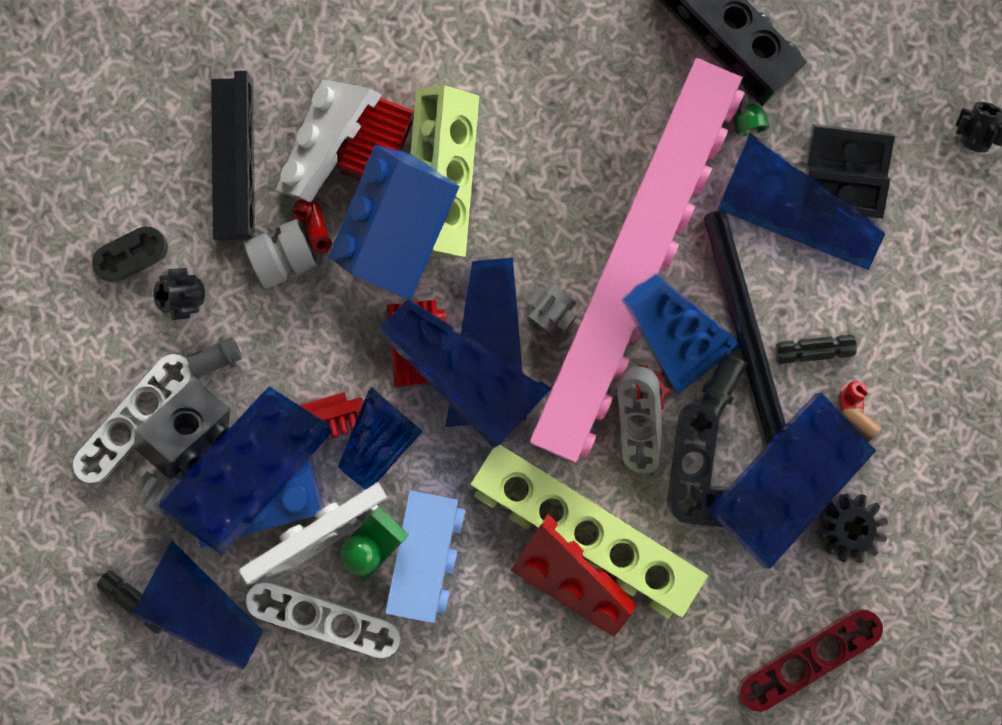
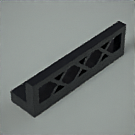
M234 71V78L211 79L213 240L215 241L249 240L255 237L253 80L247 71Z

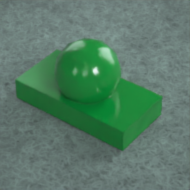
M378 506L353 535L345 541L336 554L341 558V563L346 571L359 576L366 582L409 535Z

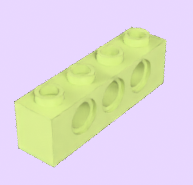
M446 85L416 89L411 142L412 155L460 186L430 257L434 258L466 257L479 106L478 95Z

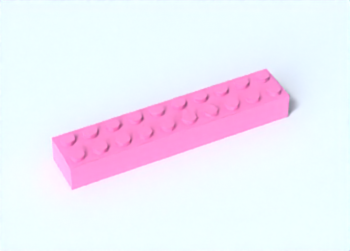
M699 58L695 59L529 441L530 445L572 463H576L578 457L584 459L588 457L596 438L595 434L590 433L594 420L601 421L604 419L613 399L606 392L611 381L618 383L624 374L630 359L623 356L627 344L634 346L640 336V332L625 307L622 298L628 295L636 285L646 281L655 273L658 274L659 270L666 271L667 267L670 266L679 246L672 239L675 233L682 234L683 230L686 229L695 209V205L688 203L691 195L698 197L712 168L705 165L707 158L714 160L728 132L727 129L721 126L723 122L730 123L743 98L744 92L738 90L742 79L741 76Z

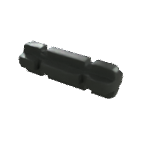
M852 334L836 336V339H833L832 336L800 339L798 343H794V340L781 341L776 344L775 352L777 361L780 364L794 363L796 359H800V362L833 359L835 355H838V358L856 355L857 342Z
M112 570L104 573L96 585L100 591L108 597L112 595L114 602L139 621L143 619L145 621L144 625L154 633H160L170 620V616L159 607L154 608L152 601L129 583H122L123 579Z

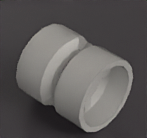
M297 219L276 227L275 235L273 236L262 233L244 241L248 257L265 290L287 281V276L290 272L299 276L318 267L313 251Z

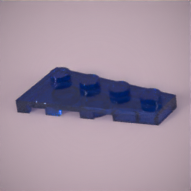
M513 258L472 261L446 428L527 421Z

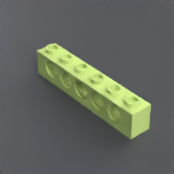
M499 443L495 444L470 484L477 489L473 495L474 497L493 509L498 502L512 511L508 518L528 531L533 524L539 528L543 522L539 514L540 505L547 499L558 500L563 507V514L556 521L558 525L555 530L568 543L574 540L584 550L582 557L594 569L602 570L604 568L617 577L615 582L631 596L634 597L637 591H640L650 597L652 600L648 606L668 619L672 613L683 618L709 576ZM512 477H521L528 484V494L520 501L509 499L504 492L505 483ZM591 521L596 525L598 533L592 543L581 544L575 539L574 531L580 522ZM618 543H626L632 550V558L624 566H616L610 560V551ZM654 565L663 566L667 573L666 582L658 588L649 587L645 581L647 570Z

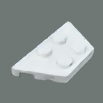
M377 482L341 506H338L337 502L324 507L315 514L317 521L304 529L301 525L289 529L279 537L282 543L240 568L239 571L245 582L251 584L265 574L268 578L280 572L298 567L357 530L378 507L377 504L386 500L387 495Z

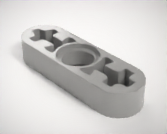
M635 366L624 372L617 390L622 455L625 465L630 470L640 474H648L658 468L663 453L659 380L651 370ZM634 384L639 385L640 390L644 391L641 400H636L638 394L637 387ZM642 415L651 422V425L648 427L638 426L632 422L630 417ZM640 442H645V456H643L641 450L638 449Z

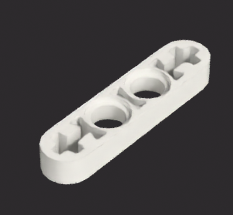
M170 354L160 359L77 452L73 461V469L80 480L87 483L104 481L135 448V430L153 415H144L139 411L137 402L140 395L145 392L154 393L159 401L157 410L160 409L194 379L187 358L181 355ZM182 363L184 367L180 372L184 378L181 382L177 380L170 381L165 389L172 391V393L167 398L163 391L151 385V382L156 378L157 382L162 384L169 376V372L166 370L167 365L177 366ZM120 422L126 423L132 433L129 442L123 446L114 444L110 437L112 427ZM101 440L105 447L116 452L117 456L113 459L110 454H106L99 462L102 471L100 473L91 472L87 474L85 470L88 464L84 460L87 456L95 458L103 451V448L97 446V443Z
M267 581L258 583L249 590L246 596L248 611L258 619L376 658L391 656L400 645V631L391 621L277 583ZM266 589L272 591L271 598L279 602L285 601V594L292 596L285 609V619L277 616L282 610L280 608L269 606L265 612L259 610L260 603L255 600V595L263 594ZM306 601L314 606L316 616L311 624L303 625L294 619L293 609L298 602ZM346 614L354 620L355 630L349 637H339L333 632L332 621L337 615ZM362 620L370 622L366 630L373 633H379L382 627L389 630L388 637L394 639L393 645L386 644L383 650L375 648L376 641L368 637L363 638V645L355 643L362 630Z

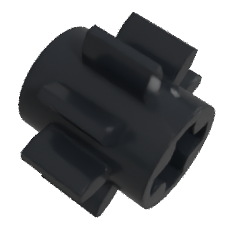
M976 102L972 111L962 108L955 126L958 127L956 134L962 135L960 142L964 147L975 152L984 153L989 151L992 143L1002 146L1001 108L988 102Z
M186 268L168 269V275H161L159 277L160 281L154 286L153 298L157 308L162 313L171 312L172 320L190 318V313L199 312L198 307L203 304L205 299V289L202 281L196 275H188Z

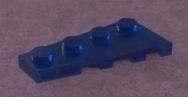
M749 132L718 205V210H724L730 215L869 270L886 234L885 230L850 204L832 194L812 177L810 178L795 167L792 162L762 143L759 138Z
M409 299L376 330L493 448L498 447L552 389L543 382H536L523 374L522 369L511 362H504L486 351L487 348L474 339L470 341L454 331L453 326Z

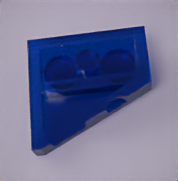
M371 387L367 392L338 467L349 478L366 490L385 475L423 431Z

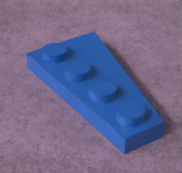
M657 273L636 285L628 295L622 298L625 307L661 372L664 373L666 381L677 394L721 361L724 352L730 355L741 346L737 339Z

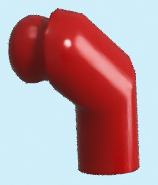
M302 199L297 200L292 211L294 219L304 221L305 231L312 249L316 253L324 254L328 252L332 247V241L327 231L320 205L314 200L311 202Z

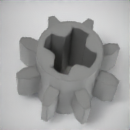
M554 284L547 292L539 287L527 301V304L533 308L527 317L549 335H552L557 328L565 333L577 317L571 312L577 303Z
M146 471L136 487L144 494L139 503L164 518L167 517L170 511H176L181 514L189 501V495L183 490L188 482L179 475L169 480L160 471L157 474Z

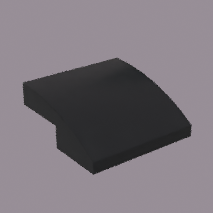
M812 124L802 208L883 219L891 180L888 177L895 135L892 133Z

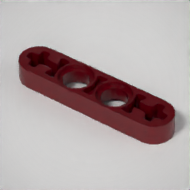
M856 609L747 674L738 686L740 700L747 708L753 711L762 712L770 709L875 645L883 634L881 619L875 613L866 609ZM860 617L864 621L871 620L873 625L868 628L870 636L865 638L858 634L850 638L849 641L854 644V647L848 650L846 641L836 631L842 627L843 632L849 634L857 628V623L855 622L857 618ZM826 637L835 639L838 644L837 656L829 661L820 659L816 652L818 642ZM789 659L799 660L804 668L802 677L795 682L786 681L781 674L783 664ZM773 669L775 679L784 687V690L778 693L777 688L773 685L764 691L766 699L763 702H759L755 698L748 700L747 695L752 692L749 685L752 682H757L762 686L770 682L771 679L766 673Z

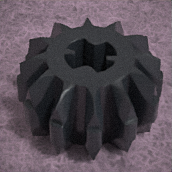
M848 493L841 494V507L833 500L827 501V509L833 515L830 517L819 514L817 520L822 523H828V529H821L816 532L818 538H832L825 544V552L832 553L838 549L837 559L842 562H846L850 554H852L855 562L862 563L864 561L863 549L870 555L876 556L879 551L872 543L873 540L886 542L887 540L885 534L877 533V527L888 524L887 518L874 519L881 506L878 503H872L866 507L867 496L863 494H858L854 502ZM857 518L858 521L855 524L861 526L860 533L851 534L850 538H848L846 535L850 532L844 531L845 522H853Z

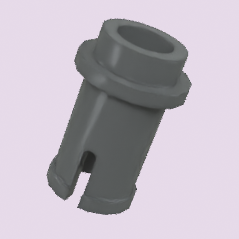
M224 336L219 338L218 343L187 355L188 364L196 379L227 365L235 367L236 361L242 359L235 339L233 337L225 339Z

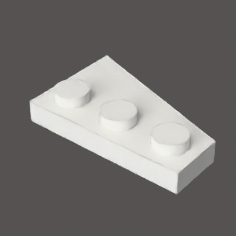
M322 79L319 88L313 94L312 104L306 119L297 132L296 143L288 162L282 168L281 178L276 191L289 197L311 202L338 162L336 151L347 136L352 139L361 127L356 121L366 106L369 104L374 107L382 95L368 87Z

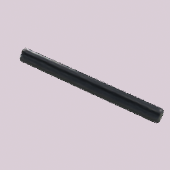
M724 210L710 212L705 215L704 222L737 339L741 344L740 349L743 360L748 363L746 371L765 438L769 446L784 444L789 441L790 436L727 214Z

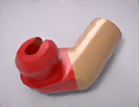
M852 381L849 384H845L839 392V417L843 423L867 442H870L880 431L881 426L864 413V397L868 395L866 386L859 381Z

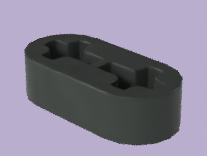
M144 226L137 228L99 248L92 259L93 270L98 277L107 282L116 283L123 281L161 261L168 250L167 239L162 232L153 227ZM147 235L152 240L158 239V243L153 246L155 251L153 255H149L145 251L133 254V250L143 245L142 237ZM111 254L115 258H119L127 254L128 258L117 264L119 270L117 273L114 274L108 269L103 270L102 266L107 263L105 256Z

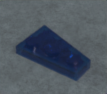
M171 540L132 613V616L241 670L245 669L263 633V630L173 540Z

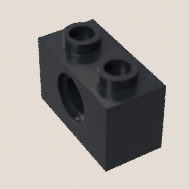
M194 378L135 430L134 449L171 480L180 471L186 473L191 470L200 459V453L210 444L212 446L218 445L227 436L230 430L229 419L231 409ZM181 428H188L193 430L194 433L191 435H181L176 431Z

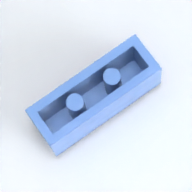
M409 490L402 526L409 536L398 547L385 614L435 623L437 614L445 615L450 590L442 589L445 573L453 574L458 551L450 549L453 532L461 534L465 509L458 508L459 499Z

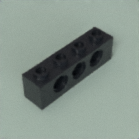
M658 0L727 71L742 77L740 83L762 107L790 82L807 63L801 56L797 46L785 40L773 27L770 19L764 13L758 12L747 0ZM724 20L732 21L737 29L729 27ZM753 48L760 50L765 58L757 56Z

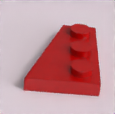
M547 514L510 571L592 622L596 627L615 637L631 617L637 604L604 570L594 569L582 557L584 550L574 540L568 543L555 530L558 523Z

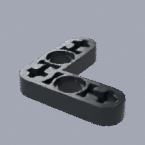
M697 402L686 405L680 411L667 495V506L672 515L680 522L687 524L766 532L781 528L788 516L787 507L784 501L774 493L710 485L719 426L718 417L705 404ZM698 412H701L702 417L708 420L707 426H700L698 432V439L701 442L706 441L705 447L695 443L684 444L686 438L694 441L695 428L689 425L688 421L689 419H695ZM690 452H698L703 457L702 468L692 474L684 472L682 460L685 455ZM680 479L691 483L700 482V487L691 484L690 496L697 501L696 506H689L687 513H684V510L677 505L678 500H685L687 494V486L683 483L679 484ZM724 497H734L738 503L735 514L729 518L718 516L716 508L718 502ZM750 498L748 504L753 508H766L767 502H770V505L777 510L776 514L769 515L767 521H764V518L759 513L747 511L746 499Z

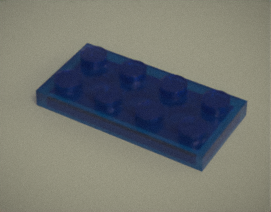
M268 386L158 507L165 516L220 555H223L331 435L332 430L328 423Z
M822 392L815 393L708 510L763 568L771 569L876 450Z

